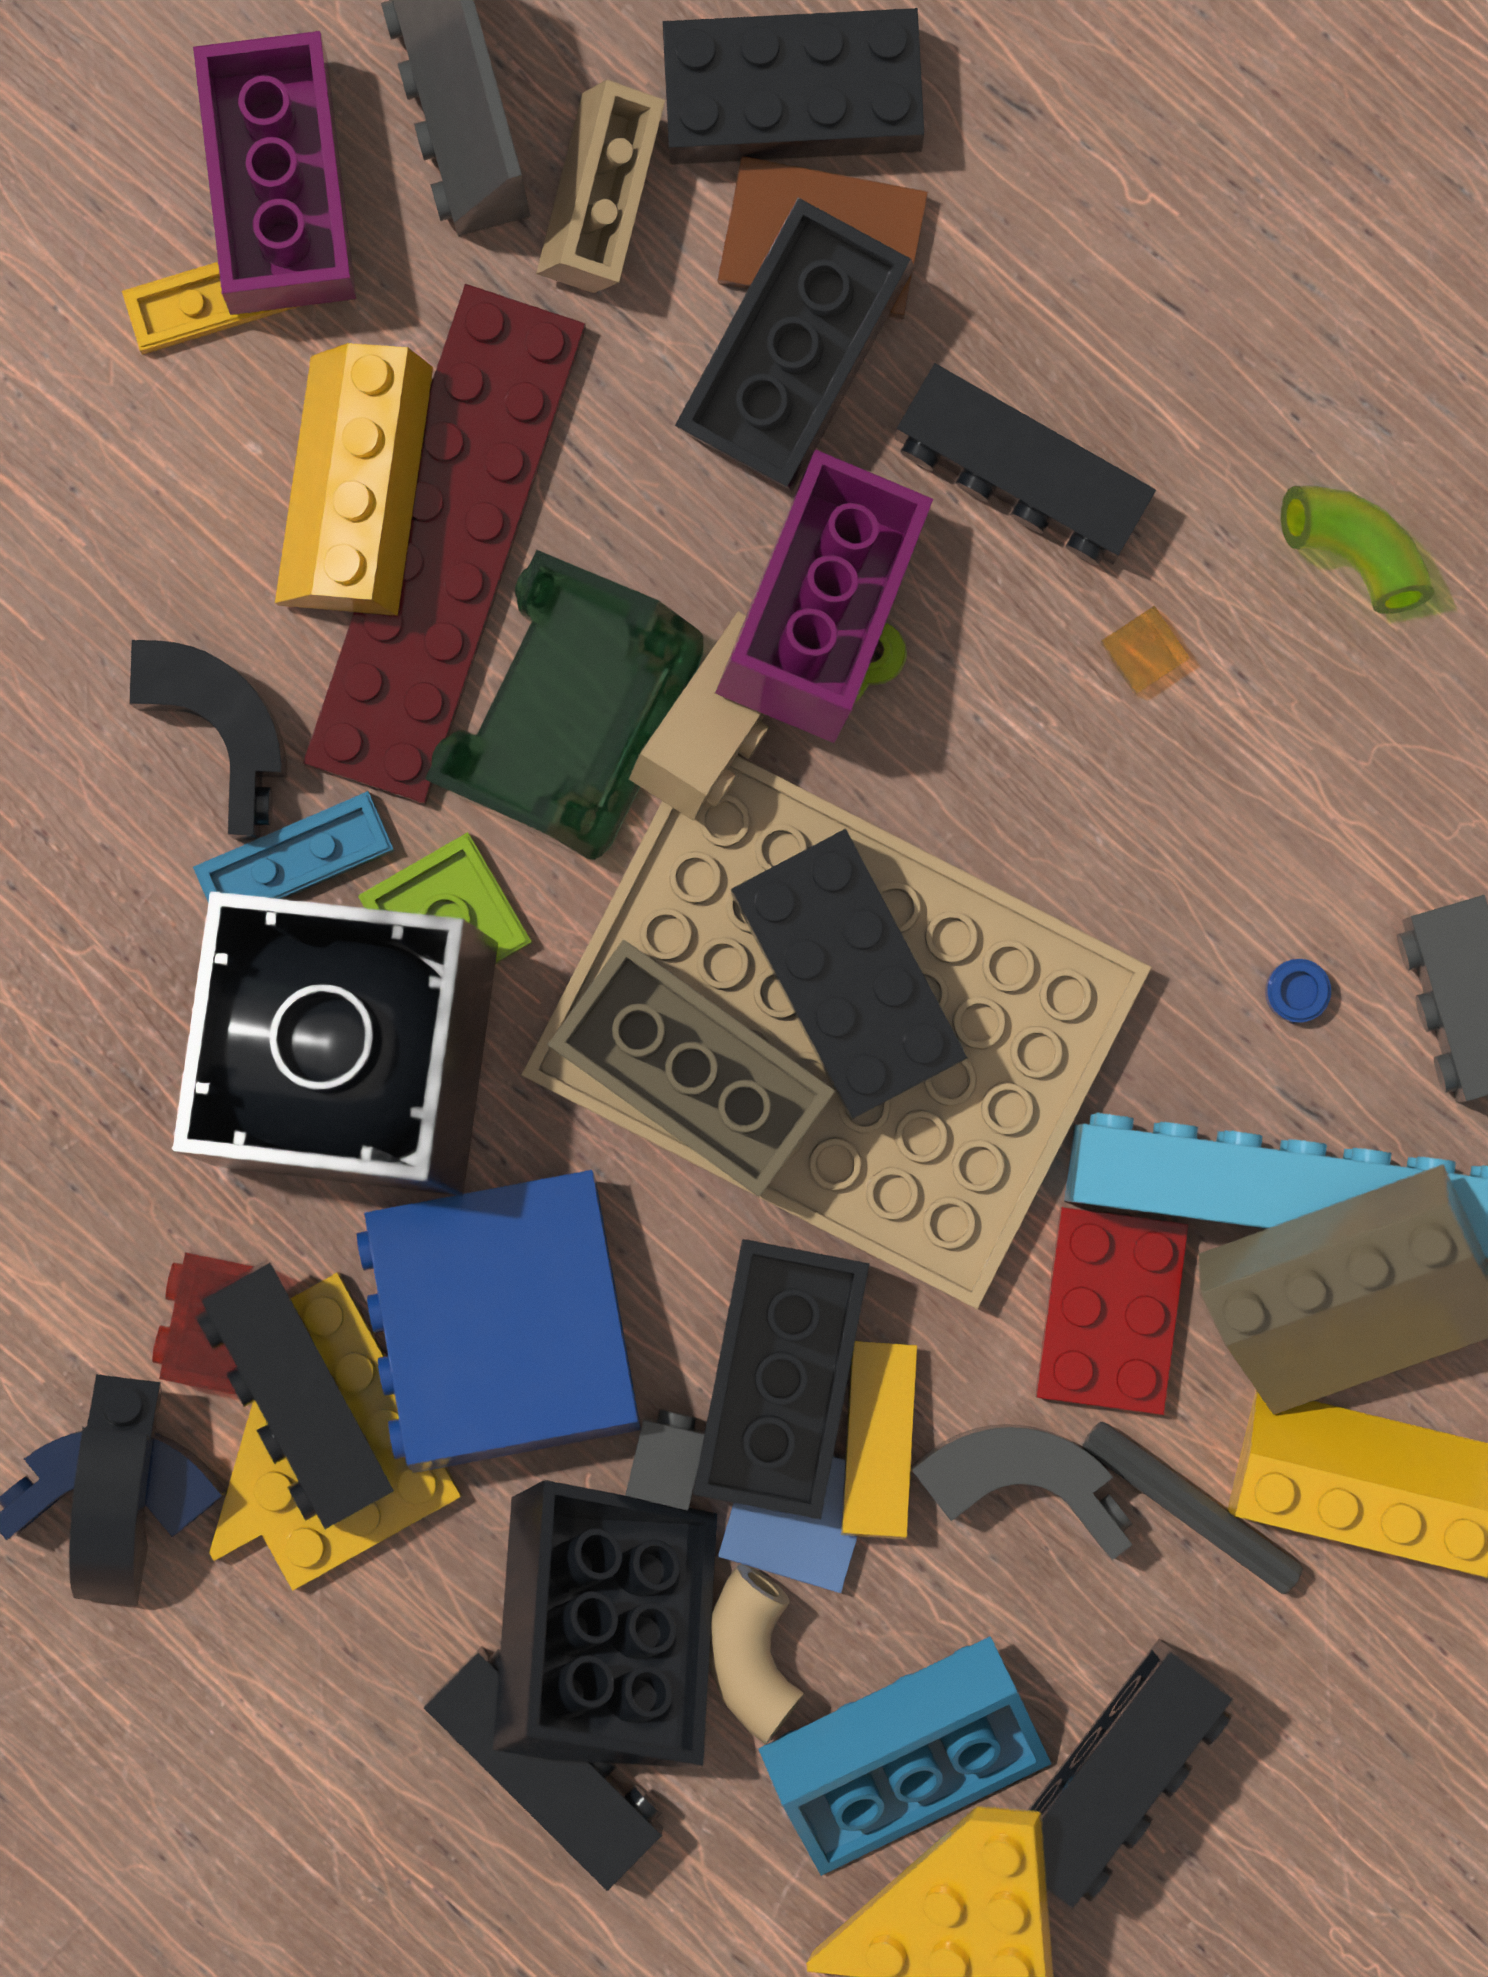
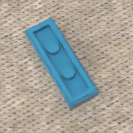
M367 791L198 864L193 869L208 904L210 892L285 899L395 850L371 794Z

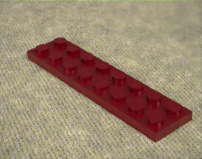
M468 284L464 285L430 388L398 616L353 613L303 764L426 805L586 330L585 323Z

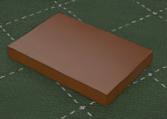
M742 156L718 274V284L749 289L797 198L810 203L911 258L914 264L928 192ZM912 273L888 315L889 317L904 319Z

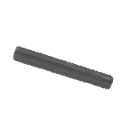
M1097 1423L1085 1438L1083 1443L1085 1451L1279 1593L1287 1594L1300 1579L1303 1572L1300 1564L1107 1423Z

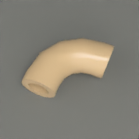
M740 1564L737 1565L727 1579L712 1612L709 1666L722 1702L752 1735L766 1745L783 1726L805 1693L790 1683L779 1671L771 1652L772 1631L777 1620L790 1602L787 1594L763 1573L750 1566Z

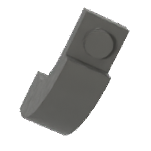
M1014 1424L974 1428L943 1441L911 1465L913 1473L950 1521H953L982 1497L998 1488L1015 1484H1028L1045 1488L1061 1497L1112 1561L1133 1545L1123 1533L1132 1523L1110 1494H1107L1100 1501L1093 1494L1110 1481L1113 1476L1087 1451L1056 1433L1041 1428Z

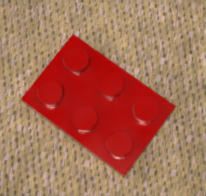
M1060 1207L1035 1393L1036 1398L1164 1415L1189 1224Z

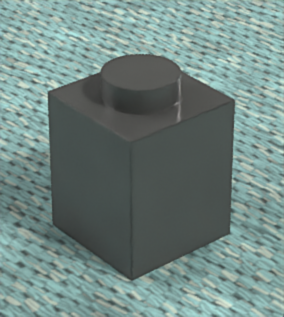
M659 1409L657 1420L644 1417L625 1496L688 1511L705 1431L694 1429L696 1417L665 1409Z

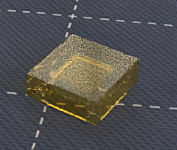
M1155 605L1100 642L1135 695L1190 659Z

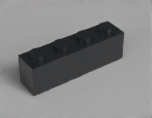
M936 363L932 366L896 428L894 439L904 444L900 452L906 458L931 471L935 468L936 464H939L959 476L955 484L966 493L984 502H988L993 495L1014 507L1010 515L1017 522L1041 534L1044 533L1047 527L1069 539L1065 547L1070 552L1094 565H1099L1102 558L1114 565L1156 492V489Z
M265 1260L199 1296L205 1311L194 1317L212 1350L222 1345L226 1346L236 1367L225 1374L243 1407L253 1402H256L267 1424L256 1431L274 1464L286 1458L298 1481L287 1488L305 1521L317 1515L323 1527L327 1529L394 1492L272 1264Z
M481 1646L427 1701L423 1708L608 1891L662 1836L663 1826L656 1820L662 1814L661 1809L638 1786L635 1785L628 1792L611 1775L617 1768L614 1763L549 1760L494 1751L500 1649L491 1656Z

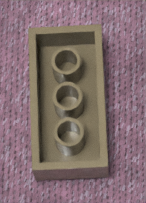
M624 939L547 1044L758 1197L764 1192L835 1093V1090Z

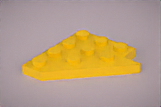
M339 1272L290 1298L394 1492L327 1529L323 1527L317 1515L305 1521L287 1488L289 1485L297 1482L298 1479L286 1458L276 1464L271 1459L256 1431L266 1425L267 1422L256 1402H253L209 1552L213 1561L262 1535L292 1591L462 1496L447 1467L413 1473L407 1466L405 1457L395 1459L388 1421L399 1419L395 1394L384 1395L378 1369V1358L385 1357V1354Z
M976 1806L818 1945L806 1963L807 1972L853 1977H1053L1041 1812Z

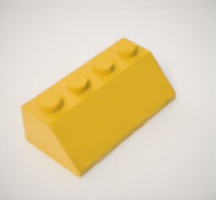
M347 343L311 355L275 604L288 607L398 616L433 374V366L410 348Z
M1255 1390L1227 1511L1236 1517L1488 1578V1443L1317 1401H1311L1273 1415L1257 1390Z

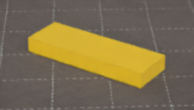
M218 262L122 291L142 355L297 308L290 307L230 315L221 291Z
M855 1341L850 1368L841 1535L903 1540L907 1538L917 1345Z

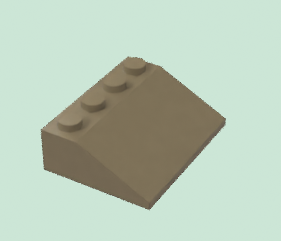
M1444 1164L1199 1254L1200 1294L1226 1347L1273 1415L1488 1339V1261Z

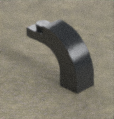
M132 640L129 704L135 709L142 711L190 713L207 720L217 729L226 745L230 762L228 835L237 840H256L260 838L261 825H271L273 808L272 788L262 787V777L287 778V758L284 742L276 720L267 704L250 683L234 668L206 651L176 642Z
M96 1374L87 1427L83 1426L71 1511L69 1576L72 1594L75 1599L138 1606L148 1549L144 1523L145 1498L149 1464L162 1395L161 1382Z

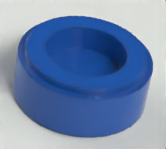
M1293 959L1280 964L1271 972L1265 986V997L1269 1008L1277 1017L1290 1023H1304L1315 1019L1326 1009L1331 997V984L1325 971L1316 963L1306 959Z

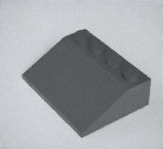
M388 0L381 2L391 40L403 37L409 60L397 63L407 100L420 97L426 120L414 123L423 159L425 161L436 158L442 181L430 184L440 221L453 218L457 235L461 236L531 217L521 170L474 0Z

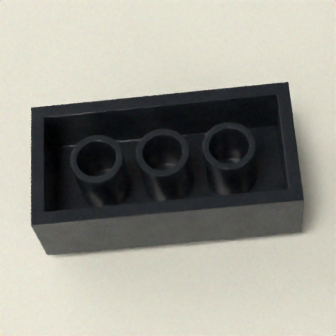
M918 8L662 21L670 165L741 161L742 156L760 160L922 152L925 134Z
M797 198L675 426L682 432L793 492L915 268L911 258L810 203Z
M846 828L731 889L733 899L850 1120L967 1059L962 1046Z
M742 1239L693 1495L821 1519L870 1263Z
M1160 1639L1156 1641L1027 1810L1041 1812L1046 1888L1072 1909L1081 1897L1090 1902L1098 1895L1113 1872L1107 1866V1863L1121 1845H1124L1129 1850L1136 1845L1153 1820L1146 1812L1161 1793L1171 1797L1180 1788L1192 1770V1766L1186 1760L1201 1741L1208 1746L1211 1745L1223 1732L1232 1717V1714L1226 1708L1233 1699L1222 1687Z

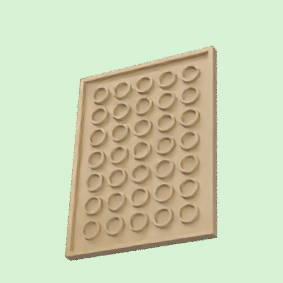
M737 756L729 767L730 771L737 774L730 789L717 807L706 801L694 821L665 802H661L521 1075L752 1193L547 1044L624 939L835 1090L733 899L731 889L846 828L962 1046L967 1059L850 1120L835 1091L759 1198L978 1309L1152 967Z

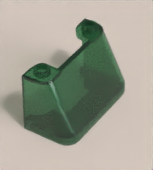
M536 550L529 566L520 574L515 587L518 611L531 622L526 635L477 735L466 730H458L441 740L433 752L431 767L425 780L584 858L595 860L610 848L640 789V786L629 780L641 751L696 673L703 656L704 640L699 629L661 601Z

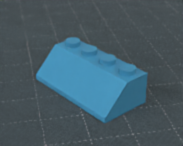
M991 1636L971 1646L960 1648L952 1655L913 1674L905 1675L893 1684L860 1700L847 1703L837 1711L798 1730L789 1731L779 1739L758 1748L781 1804L821 1876L1052 1764Z

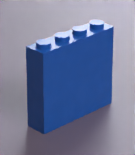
M593 1170L465 1193L463 1196H449L364 1213L367 1231L357 1233V1244L363 1270L374 1269L378 1293L367 1295V1303L373 1332L384 1331L388 1356L378 1358V1369L384 1395L395 1394L399 1419L388 1421L395 1459L405 1457L406 1464L413 1473L641 1430L598 1187Z

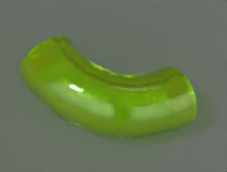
M1299 485L1288 489L1281 506L1282 533L1288 545L1298 550L1319 549L1329 551L1346 560L1361 576L1369 592L1374 611L1381 614L1401 613L1423 605L1432 598L1435 592L1429 571L1413 538L1385 509L1350 491L1313 485Z

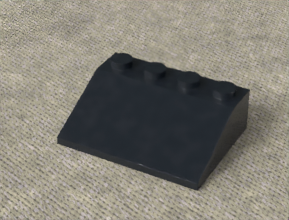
M543 1480L511 1498L493 1743L494 1751L560 1761L699 1768L703 1766L718 1513L689 1508L687 1511L625 1495Z

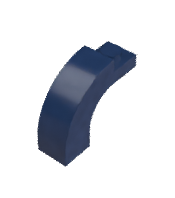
M82 1431L53 1440L24 1458L25 1462L39 1477V1480L33 1483L26 1475L0 1496V1505L3 1507V1510L0 1512V1533L5 1540L17 1536L74 1489ZM155 1433L148 1471L145 1505L170 1536L173 1537L226 1495L227 1489L210 1468L189 1449L170 1438Z

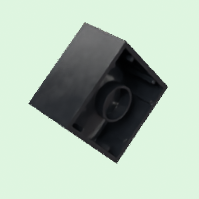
M210 892L172 1151L216 1167L463 1196L498 942L466 920L460 918Z

